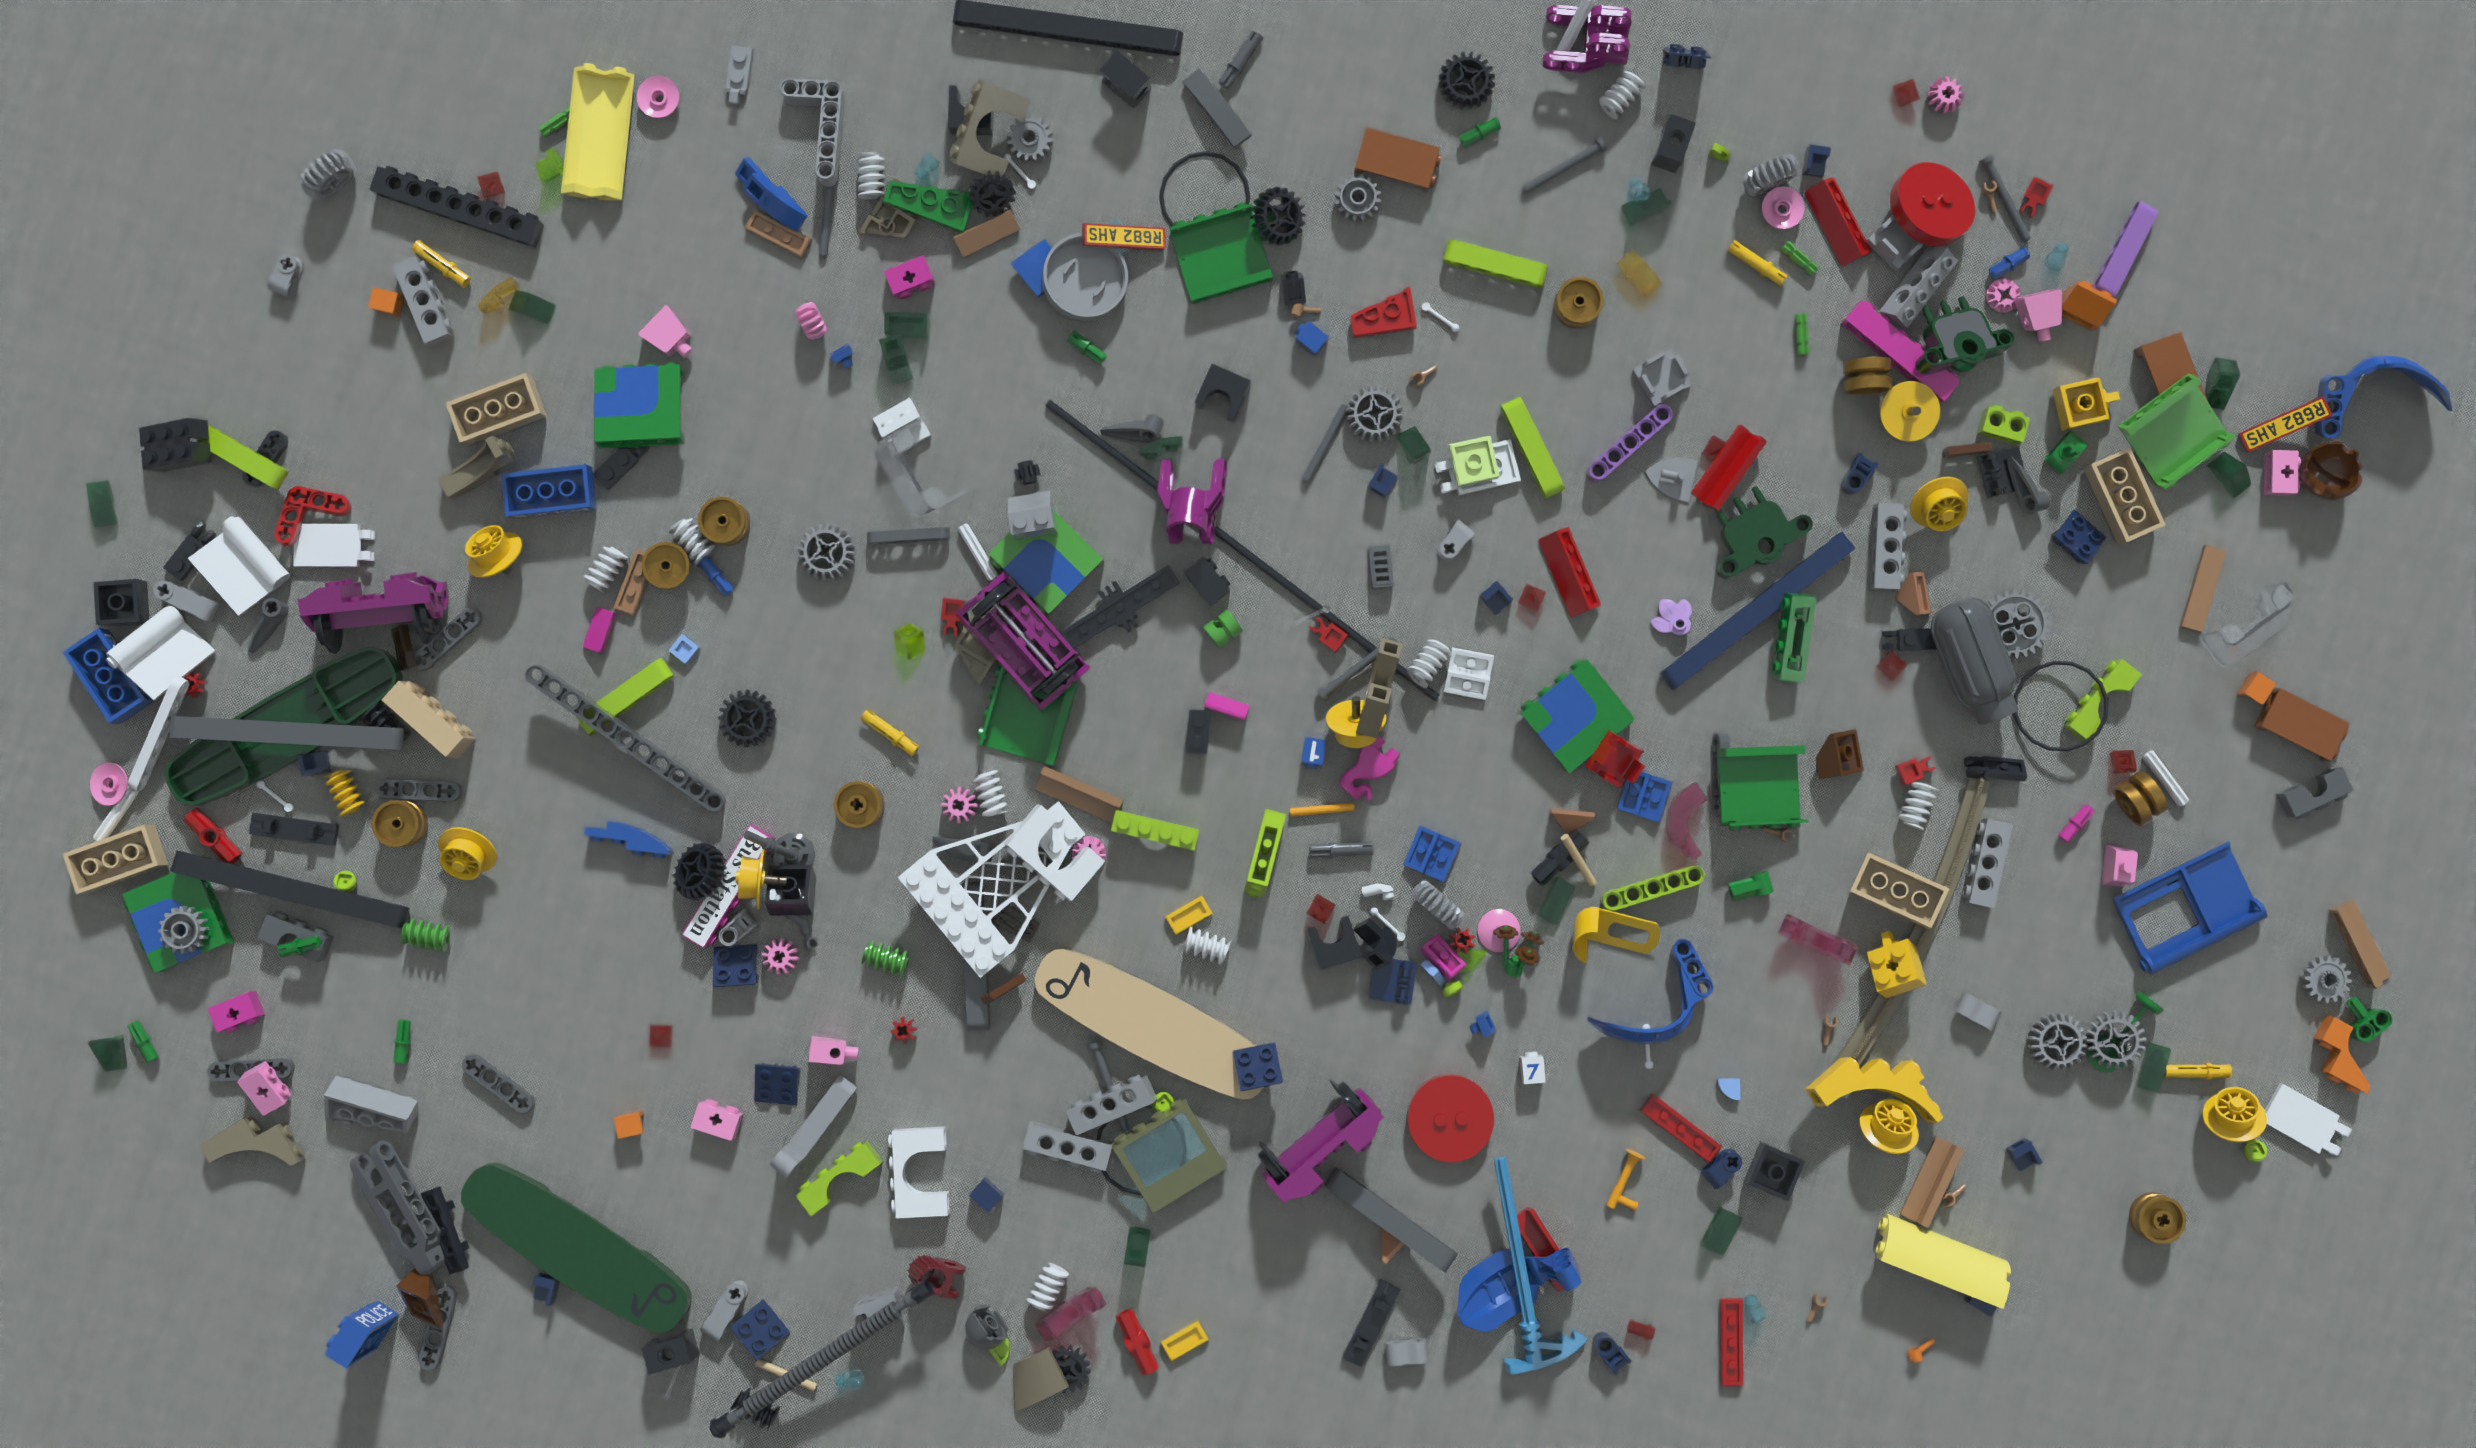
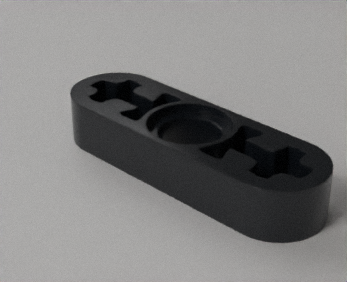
M270 431L256 452L261 455L269 453L271 461L277 463L288 445V437L280 431ZM274 437H277V438L279 437V440L281 441V443H280V444H275V442L273 441V438H274ZM267 447H271L272 449L276 450V452L274 453L273 451L268 450ZM245 471L243 472V480L246 484L253 487H259L264 484L260 480H252L253 478Z

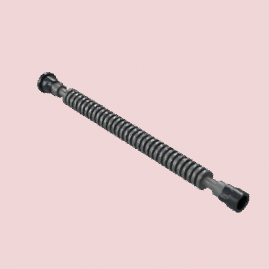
M923 1280L910 1289L911 1292L906 1294L903 1300L897 1304L892 1301L880 1309V1311H877L871 1317H868L862 1323H859L807 1358V1360H804L798 1366H795L789 1372H786L780 1378H777L744 1400L743 1407L739 1410H733L730 1413L726 1412L719 1418L712 1419L709 1427L711 1434L720 1439L726 1437V1433L734 1429L735 1425L742 1421V1417L747 1414L755 1415L792 1390V1388H795L801 1382H804L864 1342L865 1339L867 1340L874 1333L879 1332V1330L897 1320V1318L902 1316V1310L908 1306L912 1307L916 1303L919 1305L933 1296L934 1291L931 1285L926 1280Z

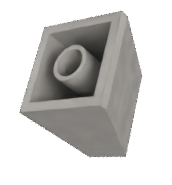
M1051 491L1008 498L1007 514L1011 535L1015 540L1058 533Z

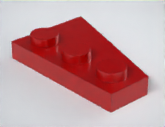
M1408 287L1403 292L1391 295L1376 305H1371L1350 315L1353 338L1417 329L1411 288Z

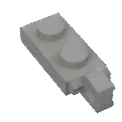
M731 45L725 87L726 93H730L729 103L732 106L740 107L741 95H746V92H748L754 53L753 48Z

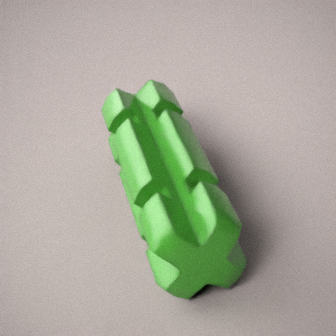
M570 106L565 109V112H560L548 120L547 124L544 123L539 127L544 137H547L553 130L556 131L568 123Z
M1790 241L1786 242L1781 251L1786 256L1789 255V258L1801 269L1804 268L1805 272L1812 276L1818 270V265L1814 262L1811 263L1809 261L1810 258L1798 248L1795 249V245Z
M1805 313L1795 316V324H1797V355L1799 356L1808 355L1810 352L1809 345H1807L1809 342L1808 325H1806L1808 315Z

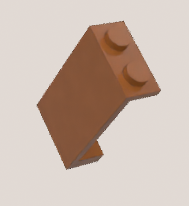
M1366 127L1354 173L1361 175L1365 171L1423 187V192L1427 193L1429 187L1433 188L1437 176L1433 175L1434 167L1439 168L1442 155L1438 154L1440 147Z
M2182 332L2134 349L2137 358L2140 356L2144 357L2158 395L2188 373L2198 376ZM2200 384L2198 387L2201 390L2204 397L2206 398L2203 387Z
M2276 688L2268 696L2254 724V728L2260 731L2268 730L2320 756L2319 760L2326 762L2332 761L2338 755V746L2341 740L2346 738L2349 731L2347 728L2350 723L2282 688Z

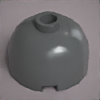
M979 1305L970 1313L966 1320V1335L973 1346L984 1350L993 1349L1008 1337L1006 1335L1008 1326L996 1310L993 1314L987 1310L989 1306Z

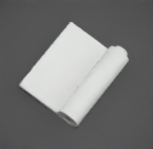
M232 516L224 521L222 534L188 559L234 612L240 616L289 579L290 573L240 517L234 518Z
M168 604L106 653L108 657L106 661L112 668H119L155 701L167 691L171 681L176 676L185 677L216 651L184 622L182 615L176 608Z

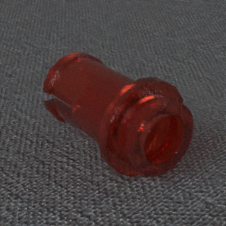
M1630 1319L1626 1332L1644 1337V1340L1647 1341L1648 1339H1653L1656 1328L1652 1327V1324L1646 1325Z

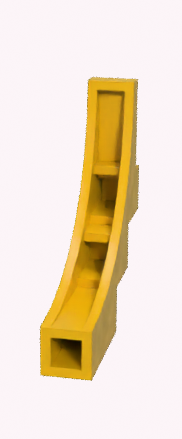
M1842 1057L1804 1089L1817 1107L1828 1106L1838 1098L1854 1091L1873 1089L1889 1093L1905 1101L1927 1123H1938L1944 1118L1940 1113L1939 1106L1927 1095L1926 1088L1919 1084L1925 1077L1920 1072L1921 1068L1912 1060L1901 1061L1890 1070L1889 1064L1882 1060V1058L1871 1059L1860 1068L1858 1062L1853 1058Z

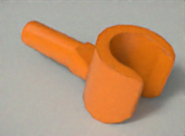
M1931 1338L1920 1347L1910 1348L1908 1351L1910 1361L1914 1363L1922 1361L1921 1352H1924L1936 1343L1935 1340Z

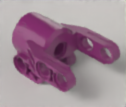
M1604 5L1594 6L1582 28H1586L1584 53L1554 50L1543 56V67L1552 71L1585 73L1603 67L1605 63L1626 65L1631 45L1628 40L1632 24L1630 9ZM1549 6L1546 11V19L1554 25L1569 26L1578 7Z
M1216 459L1213 463L1210 490L1186 486L1174 491L1175 473L1172 460H1162L1157 491L1168 515L1166 533L1168 534L1169 543L1180 544L1183 540L1184 525L1191 524L1200 529L1199 539L1202 540L1203 544H1213L1216 511L1223 503L1227 479L1226 459Z

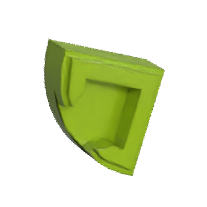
M1714 143L1708 155L1723 162H1728L1731 153L1720 144Z
M1008 1337L997 1347L989 1349L1000 1367L1006 1362L1010 1353Z

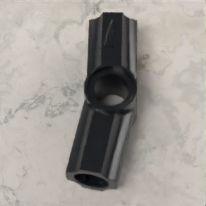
M1577 829L1569 836L1579 853L1589 844V841ZM1563 842L1551 849L1545 856L1546 858L1530 872L1532 878L1541 886L1548 883L1558 872L1563 871L1573 861Z

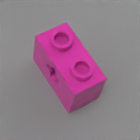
M923 255L884 271L896 299H906L912 296V292L917 290H928L935 283ZM909 275L913 277L912 283H909L908 281Z
M256 991L246 992L207 1008L216 1032L225 1031L226 1034L238 1030V1025L243 1023L246 1026L259 1021L258 1017L265 1015Z

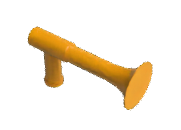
M1626 1148L1625 1150L1628 1153L1627 1163L1606 1205L1615 1209L1617 1203H1620L1635 1211L1638 1207V1202L1622 1196V1192L1634 1166L1640 1160H1646V1158Z

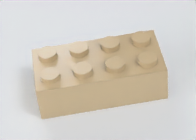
M527 373L446 402L459 442L466 446L481 442L492 435L497 436L547 417L534 379Z
M2130 447L2083 467L2118 545L2127 543L2166 525Z
M398 681L382 701L445 757L459 758L475 741V738L471 735L473 732L464 724H458L455 721L457 717L450 711H444L440 708L441 703L432 696L428 697L424 693L425 689L420 684L410 681Z
M141 825L63 853L76 894H88L169 865L155 825Z
M1868 852L1849 894L1930 930L1948 894L1949 888Z

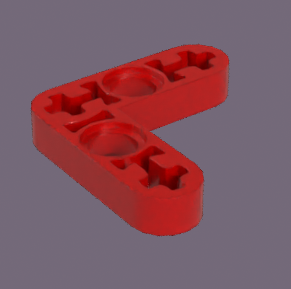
M301 486L292 487L287 493L275 530V539L281 546H292L297 540L306 510L335 516H345L350 512L351 504L343 495ZM301 493V495L304 498H308V502L306 499L298 498V500L296 501L294 497L299 496V494ZM317 497L325 498V502L321 506H315L314 500ZM341 502H343V504H344L345 506H344V507H340L339 510H338V508H337L335 505H333V504L340 505ZM290 512H297L298 514L294 521L287 520V515ZM288 531L290 537H286L284 540L281 536L286 535Z

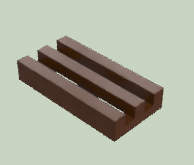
M1991 443L1949 446L1943 450V458L1985 454L1992 451Z
M1024 975L1016 976L981 997V1000L984 1004L992 1002L1025 982Z

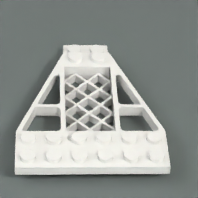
M1059 801L1047 810L1057 820L1039 842V847L1043 852L1038 851V854H1044L1043 865L1050 870H1058L1070 847L1085 835ZM1021 822L932 849L897 877L980 978L1015 949L1048 887L1043 886L1030 912L1027 913L1018 902V896L1034 884L1040 875L1037 873L1029 880L1030 872L1027 870L1026 881L1014 880L1015 867H1025L1016 865L1015 858H1013L1012 864L1000 863L1001 850L1006 851L1007 849L1003 848L1005 846L1003 843L1009 836L985 856H981L977 852L971 841L1009 829L1015 831ZM966 843L977 856L978 861L961 876L955 878L936 854L939 851ZM998 852L997 863L986 862L989 858H991L995 853ZM1048 857L1052 862L1046 866V858ZM985 864L997 865L996 878L983 877ZM982 865L981 876L970 875ZM1000 865L1012 867L1011 879L999 878ZM968 878L980 879L979 892L967 891ZM965 879L964 889H963V887H962L959 883H960L962 880ZM983 879L995 880L994 893L982 892ZM998 881L1010 882L1009 894L997 893ZM1014 882L1025 883L1013 893ZM968 893L979 894L978 906ZM982 894L994 895L993 908L980 907ZM997 896L1008 897L996 907ZM1014 902L1026 916V919L1012 944H1009L992 924L991 919L1009 903ZM982 910H991V912L985 915Z

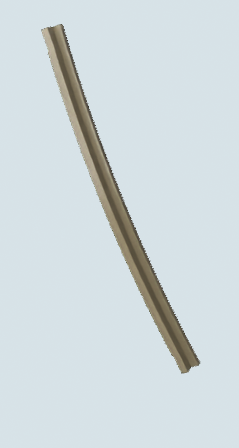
M1967 778L1952 831L1933 879L1934 882L1949 888L1937 918L1930 930L1914 923L1907 937L1908 940L1915 944L1921 962L1946 912L1974 840L1991 781L1983 778ZM1905 992L1889 998H1885L1877 993L1860 1023L1831 1065L1842 1057H1851L1860 1065L1883 1031Z

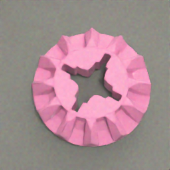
M2006 278L1994 281L1988 287L1986 293L1989 306L2001 313L2012 311L2016 308L2014 298L2021 297L2020 287H2017L2014 281L2007 280ZM2009 289L2007 293L2009 299L2006 298L1999 302L2002 296L1999 293V291L2004 292L2005 290Z
M1083 837L1074 844L1072 859L1078 855L1084 846L1089 847L1091 844L1092 850L1105 861V846L1095 837Z

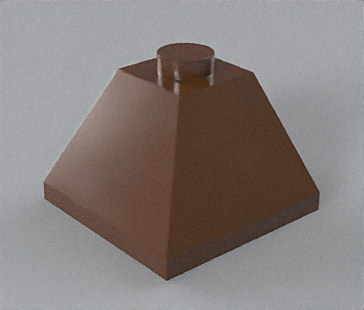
M1856 729L1829 734L1815 758L1819 779L1864 771Z
M414 1268L396 1287L412 1316L440 1329L443 1327L438 1292L433 1282L434 1277L431 1274H419L416 1268Z

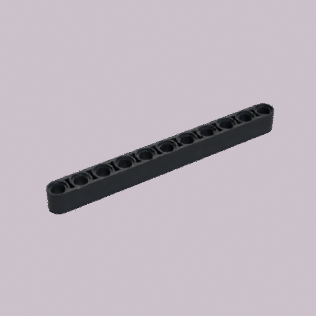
M968 0L955 1L952 21L953 24L962 27L1170 56L1181 55L1184 35L1183 32L1175 29Z
M177 850L175 851L170 872L397 928L403 927L410 909L406 906L346 893L337 889Z

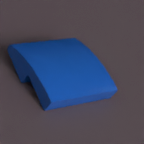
M1046 240L1039 242L1011 263L1012 267L1037 297L1044 293L1041 279L1042 268L1048 253L1052 249Z
M1641 772L1635 783L1626 780L1617 809L1660 823L1673 782Z
M1420 825L1403 865L1445 883L1462 843Z

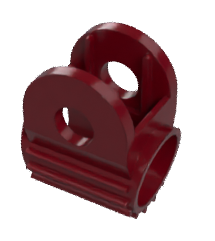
M925 1255L918 1256L915 1260L913 1259L912 1264H909L910 1269L907 1270L909 1272L908 1277L915 1286L922 1282L923 1275L927 1271L933 1269L926 1281L931 1285L934 1295L949 1299H957L959 1297V1292L952 1288L951 1282L954 1274L963 1275L966 1272L967 1268L964 1265L955 1261L932 1258ZM941 1273L944 1275L943 1284H939Z

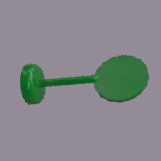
M2138 991L2135 998L2143 1004V1007L2134 1016L2131 1023L2133 1024L2138 1021L2147 1009L2158 1015L2164 1009L2145 994ZM2126 1026L2122 1032H2129L2131 1029ZM2108 1034L2098 1036L2097 1041L2099 1042L2101 1039L2106 1038ZM2113 1035L2111 1037L2113 1039H2110V1042H2113L2119 1048L2118 1044L2122 1037ZM2124 1044L2123 1048H2124V1051H2125L2124 1053L2126 1054V1053H2127V1049H2126V1046H2125V1044ZM2114 1047L2100 1048L2101 1052L2105 1055L2118 1057ZM2095 1050L2087 1051L2089 1062L2095 1069L2101 1072L2118 1070L2115 1069L2114 1062H2112L2110 1068H2107V1060L2099 1064L2097 1061L2100 1056L2092 1058L2091 1054Z

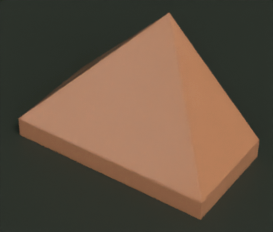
M1924 572L1909 573L1903 586H1901L1895 596L1896 600L1916 615L1931 614Z
M1550 809L1549 811L1550 815L1569 836L1576 829L1578 830L1595 817V813L1561 809Z
M1380 1227L1381 1258L1386 1264L1404 1243Z

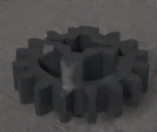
M989 170L987 176L980 173V180L973 179L975 186H969L970 192H972L969 193V198L972 200V207H977L979 214L984 211L986 217L990 213H993L995 217L997 212L1003 213L1005 207L1011 209L1009 202H1015L1013 195L1016 192L1012 180H1008L1006 174L1000 177L999 171L992 175Z
M1072 1344L1069 1345L1068 1349L1061 1345L1059 1352L1054 1348L1052 1353L1065 1379L1075 1380L1067 1382L1068 1388L1074 1393L1075 1386L1079 1389L1083 1387L1081 1381L1087 1383L1088 1377L1085 1374L1091 1373V1369L1086 1368L1090 1365V1361L1084 1360L1087 1356L1086 1353L1079 1354L1080 1347L1072 1350ZM1063 1355H1070V1357L1065 1359L1060 1358ZM1077 1359L1079 1360V1362H1080V1364H1081L1082 1371H1080V1369L1077 1368V1365H1076ZM1070 1365L1071 1369L1067 1373L1064 1372V1367Z

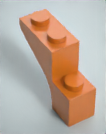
M2325 1016L2314 1036V1039L2320 1041L2319 1045L2331 1051L2321 1072L2327 1074L2326 1078L2336 1084L2342 1082L2347 1085L2345 1089L2358 1095L2359 1092L2368 1094L2370 1084L2348 1049L2349 1036L2354 1027L2335 1017Z

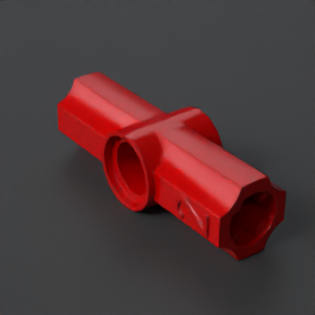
M200 808L193 809L185 816L183 821L199 837L200 842L204 846H208L223 862L234 864L241 858L243 852L227 837L226 832L222 828L217 827ZM212 832L216 834V839L214 842H212L210 839V835Z
M1133 1308L1120 1312L1115 1318L1124 1335L1126 1347L1130 1355L1134 1356L1140 1373L1144 1376L1159 1369L1158 1362L1152 1352L1148 1335L1144 1328H1141Z

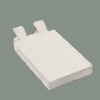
M1511 439L1492 443L1500 475L1498 479L1457 487L1450 454H1448V461L1436 463V473L1449 470L1451 482L1440 485L1441 493L1444 494L1457 490L1458 496L1520 482L1521 478Z
M302 524L297 540L294 543L293 566L360 567V561H375V552L361 551V540H375V531L360 530L361 525Z
M2279 1083L2265 1108L2267 1116L2266 1125L2316 1153H2320L2321 1149H2324L2338 1156L2342 1148L2330 1142L2333 1134L2337 1132L2342 1136L2348 1137L2352 1131L2351 1128L2337 1122L2340 1117L2338 1114L2282 1083Z

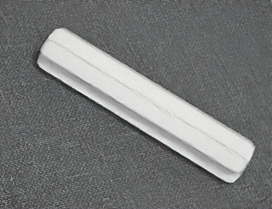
M1581 0L1557 47V51L1570 52L1595 0Z
M967 523L961 525L958 528L959 533L987 580L993 581L998 577L996 570Z
M2149 751L2142 756L2144 761L2179 807L2187 804L2189 798L2155 752Z
M130 787L127 788L124 798L113 806L94 834V840L100 841L110 836L138 795V791Z

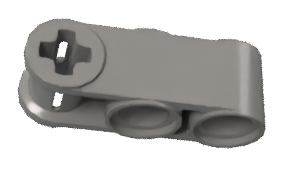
M159 581L154 586V594L158 599L207 622H212L220 605V602L173 582Z
M736 1280L726 1289L714 1306L711 1315L700 1329L701 1333L716 1342L721 1340L729 1327L728 1325L738 1313L741 1304L749 1292V1287L744 1281ZM736 1288L739 1289L738 1296L734 1294Z

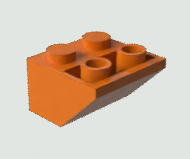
M2078 281L2065 289L2062 295V316L2093 331L2102 324L2116 304L2117 299L2113 298L2112 294L2107 291L2094 289L2093 285L2089 282Z

